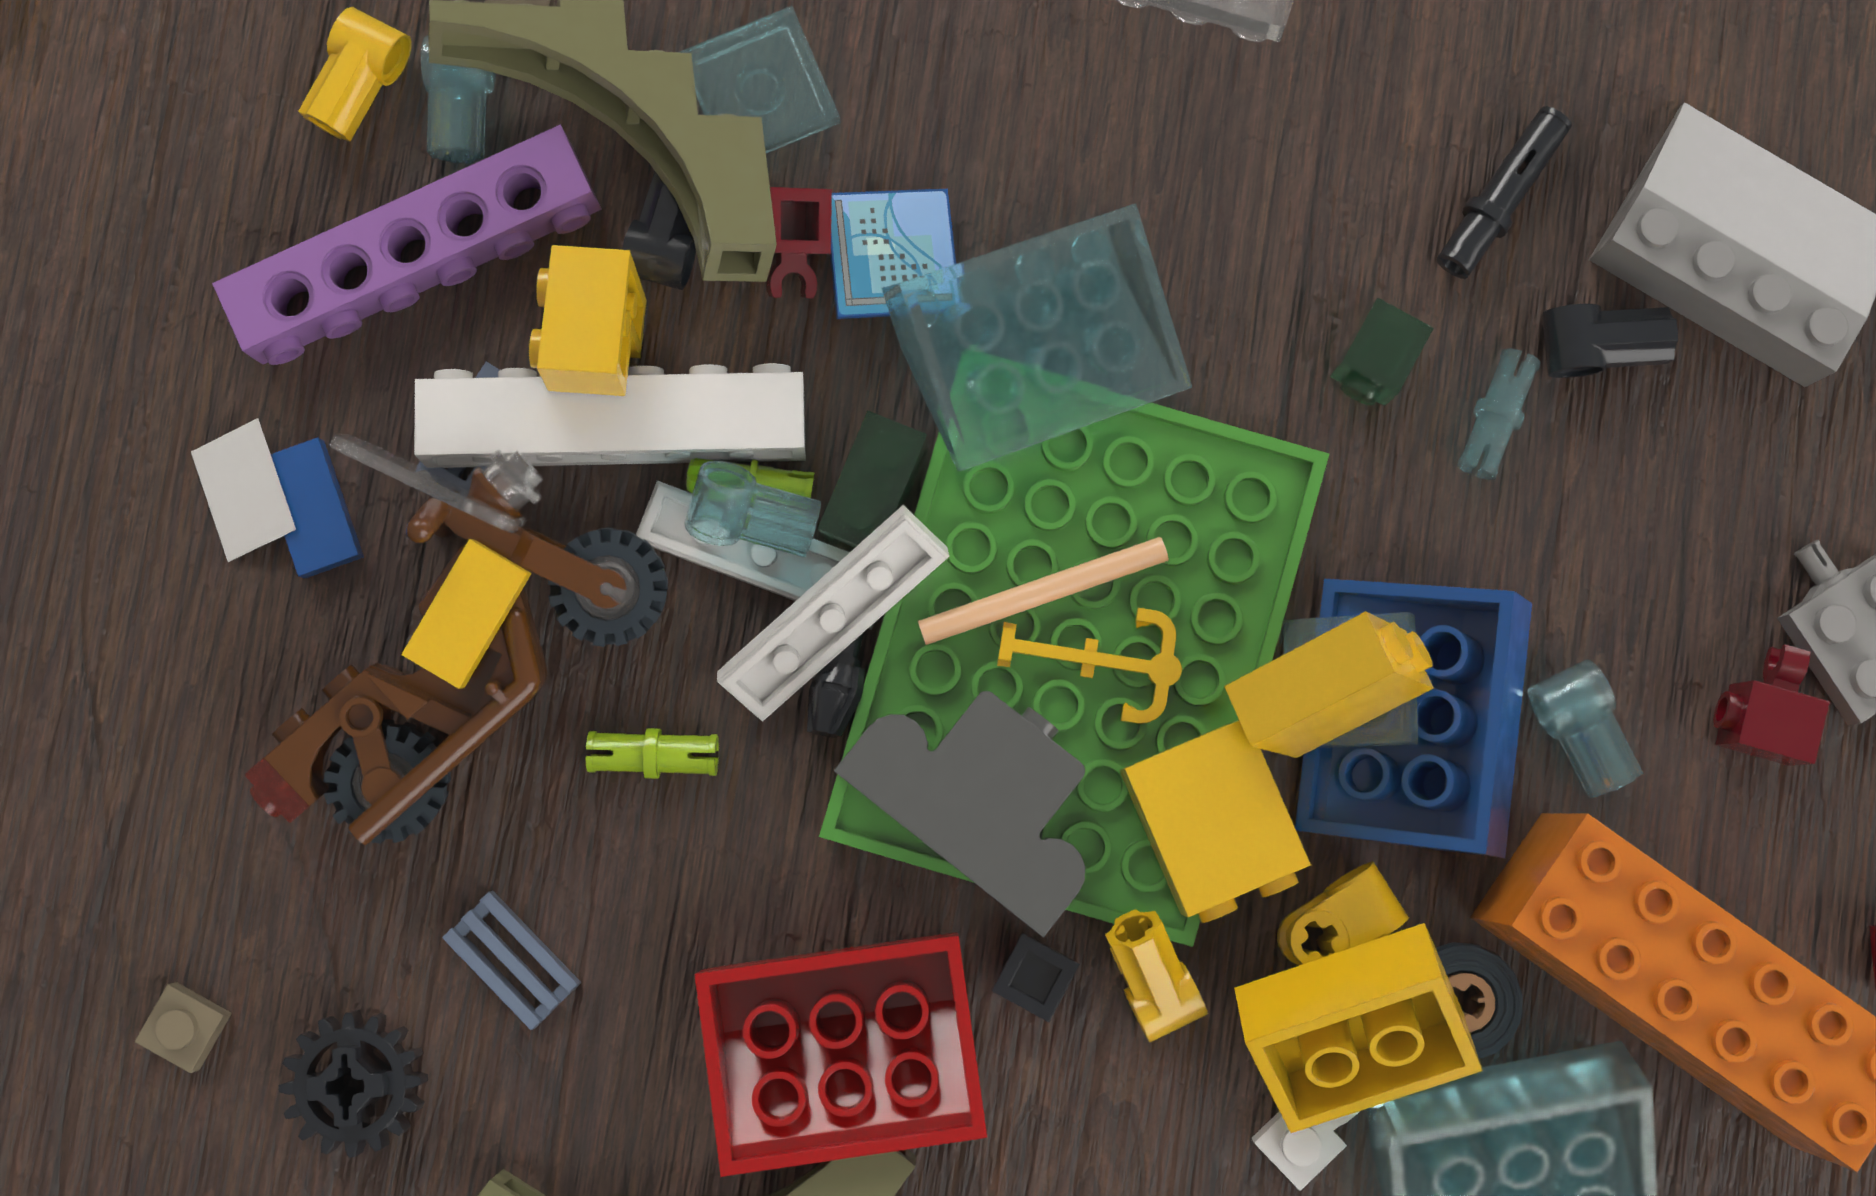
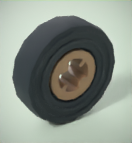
M1451 942L1437 947L1436 951L1452 988L1455 987L1465 991L1472 985L1476 989L1477 995L1471 996L1472 1000L1478 1002L1476 1011L1472 1015L1463 1013L1478 1058L1497 1053L1513 1038L1522 1019L1523 994L1515 972L1498 954L1477 944Z

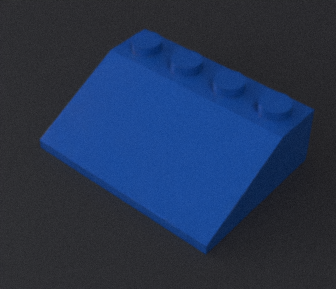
M1324 579L1318 636L1365 611L1389 623L1395 622L1400 628L1406 630L1407 634L1414 631L1424 643L1433 664L1432 667L1425 671L1434 689L1303 755L1295 829L1310 833L1505 858L1532 603L1517 592L1507 590Z

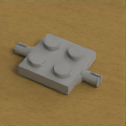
M1816 540L1794 553L1815 585L1810 588L1801 603L1777 619L1797 648L1810 651L1809 667L1847 725L1861 724L1876 714V554L1854 568L1838 571L1821 546L1820 541Z

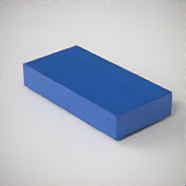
M317 437L271 454L296 528L295 531L284 536L298 577L306 579L364 558L325 441Z

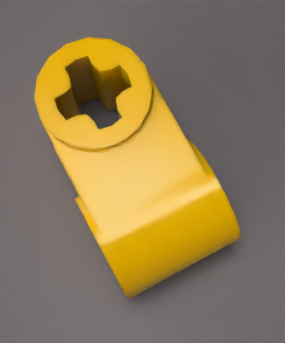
M1371 861L1341 876L1331 883L1324 892L1293 912H1290L1281 921L1277 933V942L1281 953L1290 962L1302 965L1387 936L1401 927L1409 917L1375 863ZM1306 926L1322 928L1324 934L1320 935L1316 940L1320 948L1318 952L1303 949L1301 946L1308 939Z

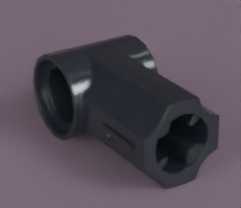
M654 171L640 219H634L631 222L622 250L631 251L639 279L683 291L689 281L695 261L696 248L694 238L676 199Z
M1572 304L1548 309L1542 314L1547 372L1551 378L1583 377L1601 373L1607 368L1664 365L1674 360L1675 348L1678 342L1677 320L1673 318L1669 307L1601 311V306L1597 304Z

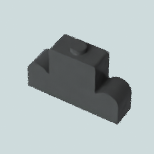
M983 691L976 697L934 751L927 749L928 742L924 730L916 721L905 715L890 714L878 718L871 724L834 770V772L1043 938L1079 893L1085 881V865L1081 854L1073 845L1058 838H1043L1041 840L1039 837L1042 829L1084 777L1085 767L1052 740L1059 730L1030 707L1020 715L990 691Z

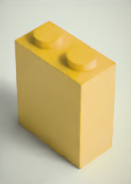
M1365 611L1224 687L1251 747L1298 758L1434 689L1425 671L1432 667L1433 664L1424 643L1414 631L1407 634L1406 630L1400 628L1395 622L1389 623Z
M1239 720L1119 770L1180 914L1183 916L1191 917L1198 914L1202 923L1215 920L1238 909L1235 897L1256 888L1259 889L1262 897L1281 892L1299 883L1295 874L1296 871L1311 865L1261 749L1250 746Z

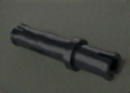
M1543 106L1511 151L1506 155L1502 164L1479 197L1474 196L1468 200L1462 211L1464 219L1436 259L1437 263L1445 271L1460 279L1468 278L1495 238H1502L1507 234L1513 223L1511 215L1533 183L1536 182L1540 173L1572 127V122L1562 112L1549 106ZM1522 162H1525L1526 166L1520 174H1517L1518 168Z

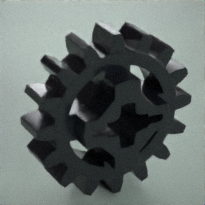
M360 1010L346 1012L342 1020V1027L334 1016L319 1020L318 1027L321 1037L311 1031L300 1034L296 1040L305 1053L293 1054L284 1058L282 1064L295 1072V1078L278 1085L279 1092L294 1095L296 1104L290 1106L283 1114L286 1119L299 1116L304 1118L306 1124L302 1127L298 1136L302 1141L317 1133L323 1136L321 1153L329 1154L344 1142L348 1158L356 1157L363 1153L366 1140L375 1152L390 1144L387 1130L400 1136L411 1127L408 1119L402 1114L403 1112H416L423 1108L425 1101L412 1094V1089L427 1082L428 1074L413 1072L411 1065L412 1062L423 1054L421 1047L412 1048L407 1051L402 1047L401 1043L409 1031L405 1026L395 1029L390 1033L385 1032V1014L373 1015L366 1025H363V1017ZM337 1043V1048L332 1050L333 1062L324 1071L315 1072L324 1053ZM373 1046L385 1055L391 1066H387L374 1054ZM351 1073L354 1079H363L364 1090L357 1093L355 1087L345 1086L344 1076ZM393 1094L390 1105L385 1113L371 1124V1117L375 1116V1103L381 1097ZM318 1100L334 1114V1119L323 1110Z

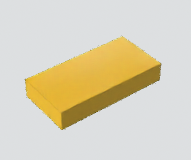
M469 539L401 655L458 689L465 688L532 573L478 541Z

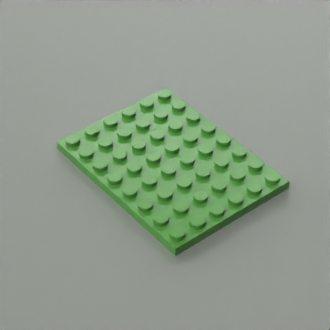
M963 349L914 514L947 546L949 557L885 613L864 683L862 698L855 713L842 760L871 724L878 718L890 714L905 715L916 721L924 730L928 742L927 749L934 751L976 697L983 691H990L1020 715L1030 707L1059 730L1052 740L1085 767L1084 777L1039 834L1041 840L1043 838H1058L1070 843L1082 856L1085 865V881L1079 893L1065 910L1112 924L1115 923L1116 918L1135 909L1140 912L1156 911L1163 922L1170 941L1193 947L1200 923L1199 915L1195 914L1191 917H1186L1180 914L1119 770L1239 720L1224 686L1273 660L1329 453ZM1157 537H1161L1164 542L1169 561L925 645L917 622L919 620ZM1138 608L1160 611L1167 615L1175 626L1176 643L1174 656L1181 663L1182 673L1179 680L1169 686L1165 709L1158 718L1145 724L1123 722L1120 719L1125 702L1137 710H1146L1151 706L1155 684L1150 681L1148 674L1095 666L1093 678L1080 676L1081 663L1012 653L1010 668L997 666L1004 622L1017 624L1015 639L1084 650L1085 640L1090 638L1099 640L1097 652L1151 660L1154 656L1160 654L1162 633L1153 624L1136 629V614ZM837 774L819 837L973 882Z

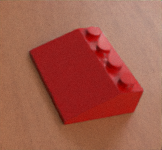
M958 932L704 968L694 974L721 1177L988 1138Z

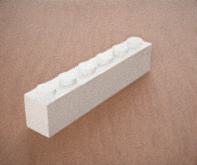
M777 363L756 365L753 367V373H727V368L724 366L697 365L689 369V374L664 375V369L660 367L633 366L628 368L626 395L614 396L548 391L542 378L537 377V372L526 368L499 370L497 378H473L472 372L460 369L438 370L434 372V379H415L414 455L427 468L690 463L691 459L694 458L721 462H752V459L759 461H806L803 372H791L790 366Z

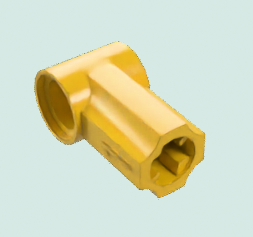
M354 7L346 8L333 24L327 41L329 57L298 112L323 131L339 139L351 142L382 85L389 86L393 84L403 72L411 53L412 41L410 36Z
M1135 909L1116 918L1114 926L1105 936L1121 975L1123 974L1128 987L1123 989L1148 1042L1150 1043L1207 1015L1208 1011L1197 986L1182 961L1179 962L1163 922L1156 911L1140 912Z

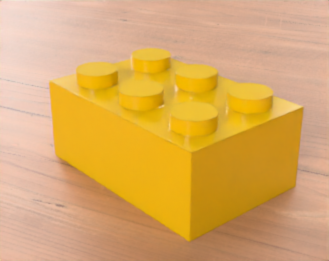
M1425 923L1234 988L1245 1044L1290 1133L1483 1071L1464 1013Z

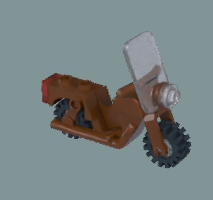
M334 434L329 444L331 448L434 497L426 500L407 523L406 533L410 540L415 543H424L430 540L434 534L437 537L444 538L454 532L464 539H474L513 563L548 579V585H550V595L548 597L551 607H554L558 615L556 619L562 627L566 626L572 631V636L581 641L585 639L593 642L595 646L602 647L610 644H616V646L627 644L628 641L644 635L661 615L666 602L668 577H666L665 566L661 557L657 555L653 546L646 540L627 530L601 528L576 537L566 546L539 532L523 527L527 519L522 517L523 514L520 509L529 501L536 504L542 499L541 494L535 487L544 479L519 451L514 452L509 458L499 449L491 455L494 461L485 470L478 466L473 471L470 489L467 490L360 438L349 434ZM465 545L456 551L421 600L419 612L423 617ZM523 587L465 688L458 689L424 668L413 674H405L386 664L375 663L361 673L352 664L343 670L321 690L329 698V701L312 716H309L301 708L272 733V736L280 744L244 774L254 785L250 788V793L257 804L269 815L275 818L282 815L291 823L324 795L327 805L333 803L336 809L332 816L337 823L340 824L345 821L349 824L348 833L352 834L364 845L370 842L381 844L385 839H392L393 843L404 841L409 835L413 833L416 835L425 829L446 802L449 794L447 786L451 781V770L532 700L546 681V662L525 587ZM396 711L407 720L412 717L449 734V736L436 747L433 743L436 738L428 731L422 734L415 730L417 725L405 722L403 725L395 724L392 716ZM343 729L351 736L344 740V743L334 751L329 759L332 763L325 770L324 774L327 751L333 738Z

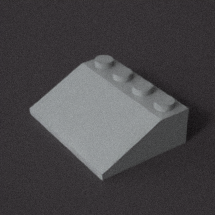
M1684 102L1678 109L1589 260L1796 383L1807 387L1838 370L1869 316L1876 297V214Z

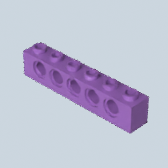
M560 124L212 284L242 351L262 365L266 363L278 365L296 359L304 353L305 345L324 336L333 339L356 331L361 327L362 319L383 309L385 312H396L413 305L420 298L418 293L440 283L443 286L462 283L475 275L477 266L497 257L501 260H509L521 256L534 246V240L554 231L558 234L573 232L586 225L591 220L590 215L602 210L574 148ZM529 188L541 190L540 199L532 208L527 210L514 209L515 198L520 192ZM471 214L483 215L482 226L476 233L465 237L457 235V228L462 219ZM414 240H425V250L419 259L411 263H401V252L408 243ZM367 266V276L364 282L357 288L344 289V279L347 273L354 267ZM300 292H309V302L304 311L295 316H288L287 306L290 299Z

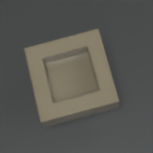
M178 982L170 983L164 989L135 1043L183 1070L193 1073L201 1069L232 1013Z

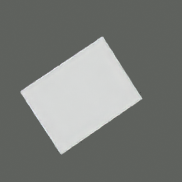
M258 418L191 451L228 562L296 530Z

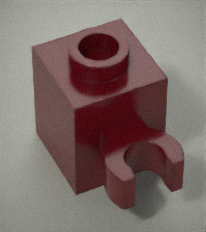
M770 187L777 245L775 249L776 264L771 267L766 282L767 293L769 297L781 298L782 280L787 274L793 272L801 281V297L814 298L817 291V278L812 268L807 265V254H831L832 189Z
M1786 644L1782 645L1781 649L1770 647L1763 666L1764 682L1751 680L1730 684L1728 691L1723 692L1714 711L1713 723L1715 728H1719L1715 745L1788 766L1815 764L1830 701L1798 693L1799 685L1803 681L1809 666L1810 651Z

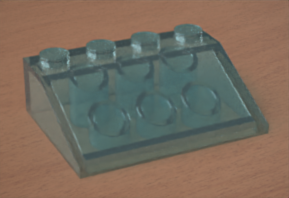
M1136 203L881 288L901 350L957 471L968 469L1192 388Z
M1622 1041L1482 1067L1483 1071L1367 1108L1371 1146L1382 1196H1657L1652 1086Z

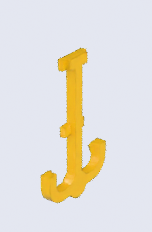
M1138 608L1136 614V629L1153 624L1162 633L1160 654H1157L1151 660L1097 652L1099 640L1086 638L1084 650L1015 639L1017 624L1008 622L1003 624L997 666L1010 668L1012 653L1081 663L1080 676L1093 678L1095 666L1148 674L1150 681L1155 684L1151 706L1146 710H1137L1125 702L1120 719L1123 722L1145 724L1158 718L1165 709L1169 686L1175 684L1182 673L1181 663L1174 656L1176 643L1175 626L1171 619L1160 611Z

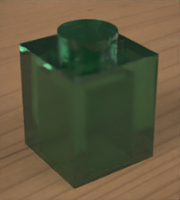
M1377 298L1364 313L1330 377L1343 383L1340 388L1350 398L1365 405L1373 406L1378 402L1386 406L1401 390L1434 328Z

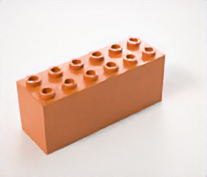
M1541 813L1470 918L1791 1147L1858 1172L1876 1145V1016L1588 813Z

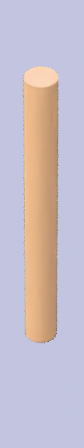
M1157 537L917 622L925 645L1169 561L1168 553L1162 538Z

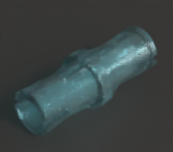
M1511 348L1501 351L1500 361L1485 398L1478 399L1473 410L1477 420L1463 454L1457 462V467L1462 471L1470 474L1472 469L1477 467L1483 451L1485 455L1476 477L1487 480L1496 479L1497 470L1512 431L1519 430L1524 421L1525 414L1521 409L1536 371L1541 366L1540 360L1531 354H1528L1525 361L1521 362L1515 377L1513 373L1522 351Z

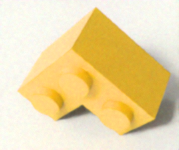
M551 246L549 268H540L537 278V303L539 307H544L542 329L532 330L529 343L531 368H537L548 391L614 396L626 395L629 359L641 357L647 302L630 250Z

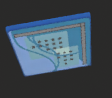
M948 189L832 193L830 262L836 319L959 313L961 311Z

